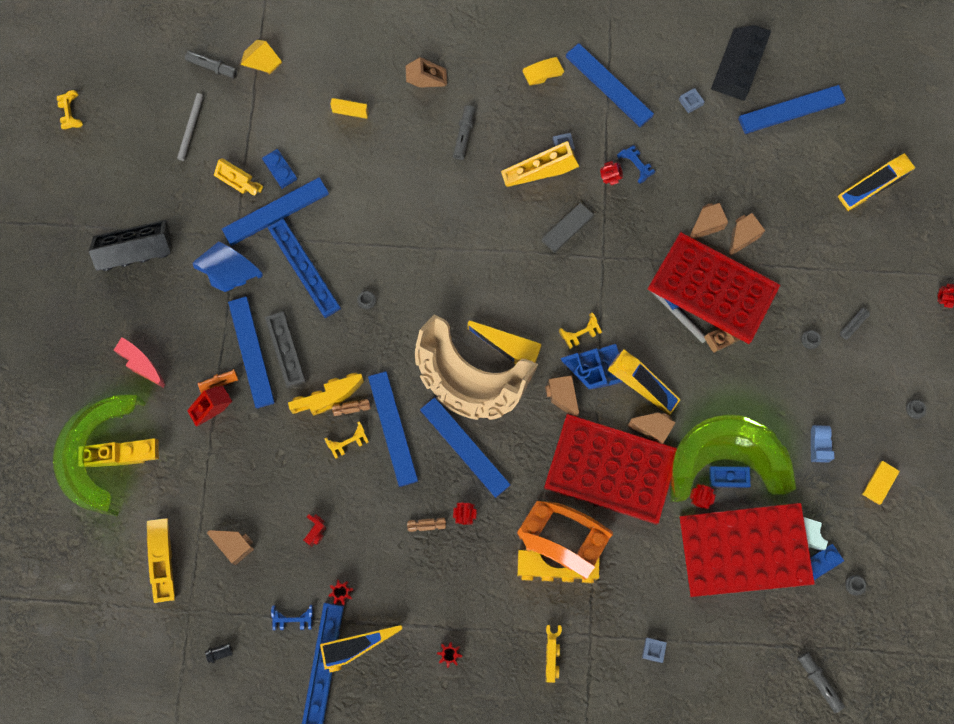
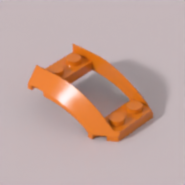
M536 501L517 534L520 540H523L527 551L531 550L549 557L569 570L576 571L586 580L595 568V564L613 535V531L590 516L571 507L555 502ZM553 512L569 517L590 529L577 554L555 542L539 537Z

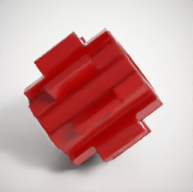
M613 161L604 163L605 166L600 169L601 178L605 184L610 183V185L619 183L620 179H623L622 168L618 162L613 163Z
M947 284L939 288L937 300L939 304H944V307L953 308L954 284Z
M697 484L696 488H693L691 491V504L708 509L715 501L714 489Z
M457 503V507L453 509L455 523L473 525V520H476L477 509H474L475 504Z
M337 580L335 587L330 585L333 591L328 596L335 597L334 604L341 601L345 605L346 599H353L349 595L354 589L347 588L348 581L341 584L340 580ZM344 587L346 595L338 598L336 595L337 590H342Z
M452 642L449 643V647L441 644L443 651L437 652L438 655H442L439 663L447 662V668H449L452 662L457 666L456 658L462 657V655L457 654L460 647L458 646L454 649ZM447 649L455 651L452 661H447L444 658Z

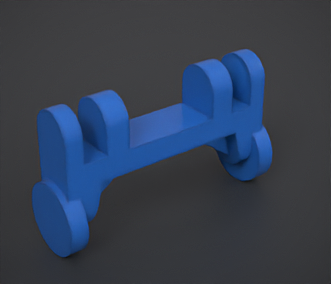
M633 145L628 149L622 150L617 157L619 159L628 158L640 170L638 183L641 184L656 171L654 169L649 171L652 167L650 164L644 166L637 157L640 155L639 150L633 152L636 149Z
M309 605V609L300 617H285L276 610V606H272L273 630H277V622H280V630H285V622H300V630H305V622H308V630H312L313 605Z

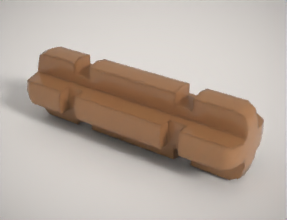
M363 399L361 402L352 401L342 403L343 405L336 404L332 406L334 416L342 415V413L349 414L360 412V410H369L370 402L368 399Z
M437 518V520L422 519L417 522L410 520L407 522L409 532L446 528L445 518Z

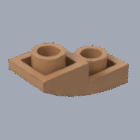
M717 329L704 336L713 353L740 340L721 329Z

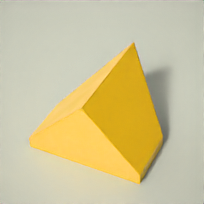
M256 40L244 51L240 65L261 70L270 75L282 61L266 41Z

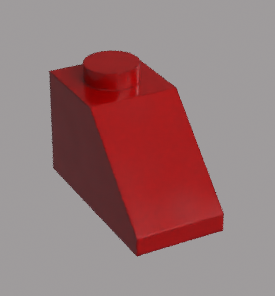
M223 385L206 389L190 406L187 412L195 426H199L223 412L232 400Z

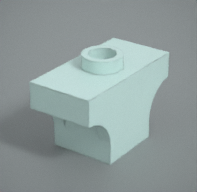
M803 517L808 548L819 551L825 550L828 541L824 540L820 534L822 523Z

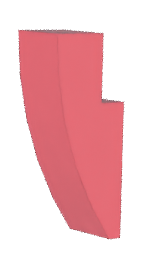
M121 338L114 351L121 357L129 360L126 366L131 371L164 388L165 383L155 365L136 346Z

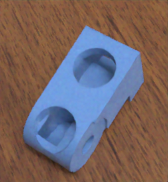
M812 426L811 462L829 463L834 460L830 426Z

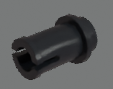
M230 643L213 649L209 647L205 651L208 663L212 662L214 664L216 660L233 656V651Z

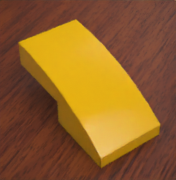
M557 57L537 62L522 70L529 85L544 83L547 78L562 76L564 73Z

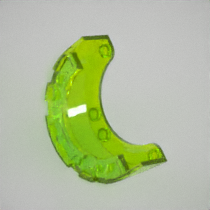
M117 395L93 402L76 412L60 431L53 452L55 477L64 494L84 509L118 516L117 511L110 509L112 502L111 494L96 485L89 477L84 465V449L89 436L102 422L109 418H122L124 414L131 413L136 405L145 406L146 402L137 395Z
M720 415L709 418L692 428L684 436L676 450L672 467L670 502L685 501L690 495L693 480L698 472L706 465L718 460L742 462L758 473L769 493L773 495L789 494L796 490L792 461L786 447L781 444L775 436L776 434L764 424L761 425L751 420V418L740 415Z

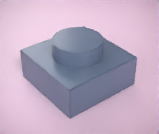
M695 88L679 97V101L688 114L704 105V100Z
M571 133L553 136L554 147L568 141L573 152H575Z
M645 638L642 658L663 663L667 642Z

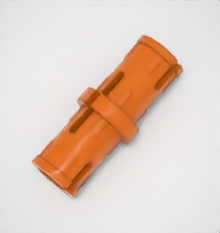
M232 369L221 375L215 374L213 378L198 382V387L202 394L206 389L224 386L239 379L235 369Z

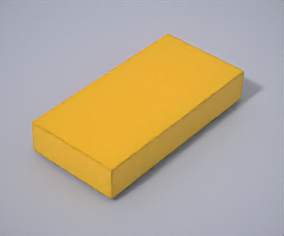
M336 98L331 99L330 105L333 113L368 118L367 104Z
M881 461L862 495L878 505L882 504L900 471Z

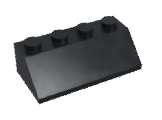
M756 25L733 29L711 90L745 101L771 30Z
M162 220L93 236L89 253L96 271H108L120 265L125 267L133 262L139 261L142 263L155 257H167L171 254L172 248L167 221Z

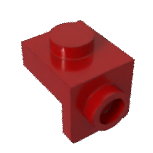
M308 514L307 518L315 525L303 541L313 547L314 544L318 545L323 539L324 535L322 533L326 530V527L323 525L325 521L315 514L312 517Z

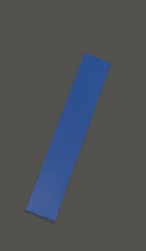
M579 43L566 53V58L640 128L653 117L654 113Z
M837 85L741 115L738 120L744 133L748 134L843 104L846 99L840 86Z
M319 177L222 228V231L232 246L329 195Z
M284 218L267 227L323 317L327 318L340 310L339 304Z
M243 297L229 301L255 408L258 409L275 404L248 298Z
M387 372L368 376L398 485L402 487L418 482Z
M435 397L420 409L422 414L495 498L510 487V483Z
M323 604L302 724H324L333 672H329V669L324 668L320 644L339 640L344 612L343 605Z

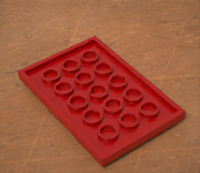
M680 232L647 290L750 344L780 284Z
M567 414L544 489L658 525L679 449Z
M801 503L679 516L690 597L814 585Z

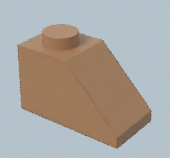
M419 57L406 65V82L417 87L446 86V69Z
M710 203L703 207L689 237L698 239L725 229L728 221L720 203L715 205Z
M753 213L748 216L743 215L736 220L729 249L731 256L761 238L765 232V229Z
M572 375L549 379L548 385L545 386L546 396L550 397L551 403L569 415L578 417L579 410Z
M658 412L632 418L628 427L652 441L663 444L675 422L672 421L669 415Z
M214 530L207 532L214 543L234 565H237L254 550L251 546L253 541L246 533L242 535L239 532Z

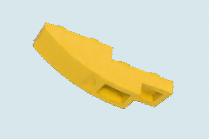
M351 373L346 378L340 380L339 378L331 379L328 383L324 384L325 392L316 391L311 393V396L305 398L303 396L295 397L291 402H288L289 409L292 414L310 409L313 416L332 409L333 405L345 401L363 384L362 374Z
M155 438L79 447L80 467L145 463L148 460L159 459V440Z
M168 518L147 521V548L154 603L175 600Z

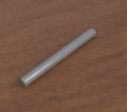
M200 93L196 94L177 159L180 161L185 160L204 96Z
M651 292L702 343L706 341L705 335L678 308L672 310L664 298Z

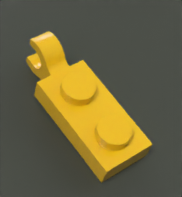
M223 158L218 160L214 172L215 177L241 193L248 191L252 195H256L257 191L259 193L262 192L263 185L252 182L251 175Z
M550 625L546 626L545 682L555 683V678H559V666L556 665V657L560 655V644H556V638L562 632L561 625H558V631L555 634L551 633Z

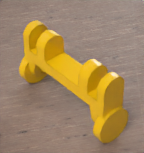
M71 90L66 94L57 96V101H59L58 107L64 108L65 116L60 118L62 129L78 128L83 125L81 120L74 119L71 114L70 103L74 98L78 97L77 91Z
M593 313L589 314V323L586 328L577 333L566 332L562 328L559 329V333L569 349L573 348L570 341L572 340L575 346L579 345L577 337L586 332H589L592 338L595 337L594 328L598 334L602 333Z
M360 421L357 422V430L353 437L342 443L328 440L327 437L324 438L335 459L338 458L336 450H339L343 456L345 452L342 447L354 441H357L360 447L362 446L360 441L362 437L366 443L369 442Z

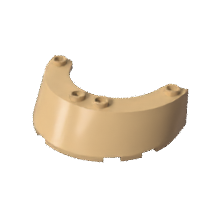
M433 315L419 330L415 348V361L421 371V380L427 389L430 388L437 396L436 399L442 405L467 418L476 420L488 418L492 420L512 411L521 399L538 367V364L530 360L521 359L508 371L501 373L485 372L473 367L460 356L452 342L450 326L443 318Z

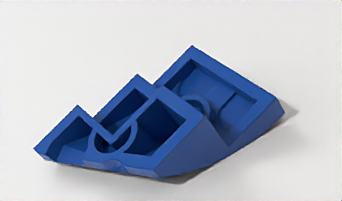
M217 242L192 262L195 269L208 275L211 286L223 292L246 284L248 279L256 276L259 279L263 276L262 272L248 259L221 242Z
M616 344L561 358V361L589 390L623 382L607 370L619 354Z

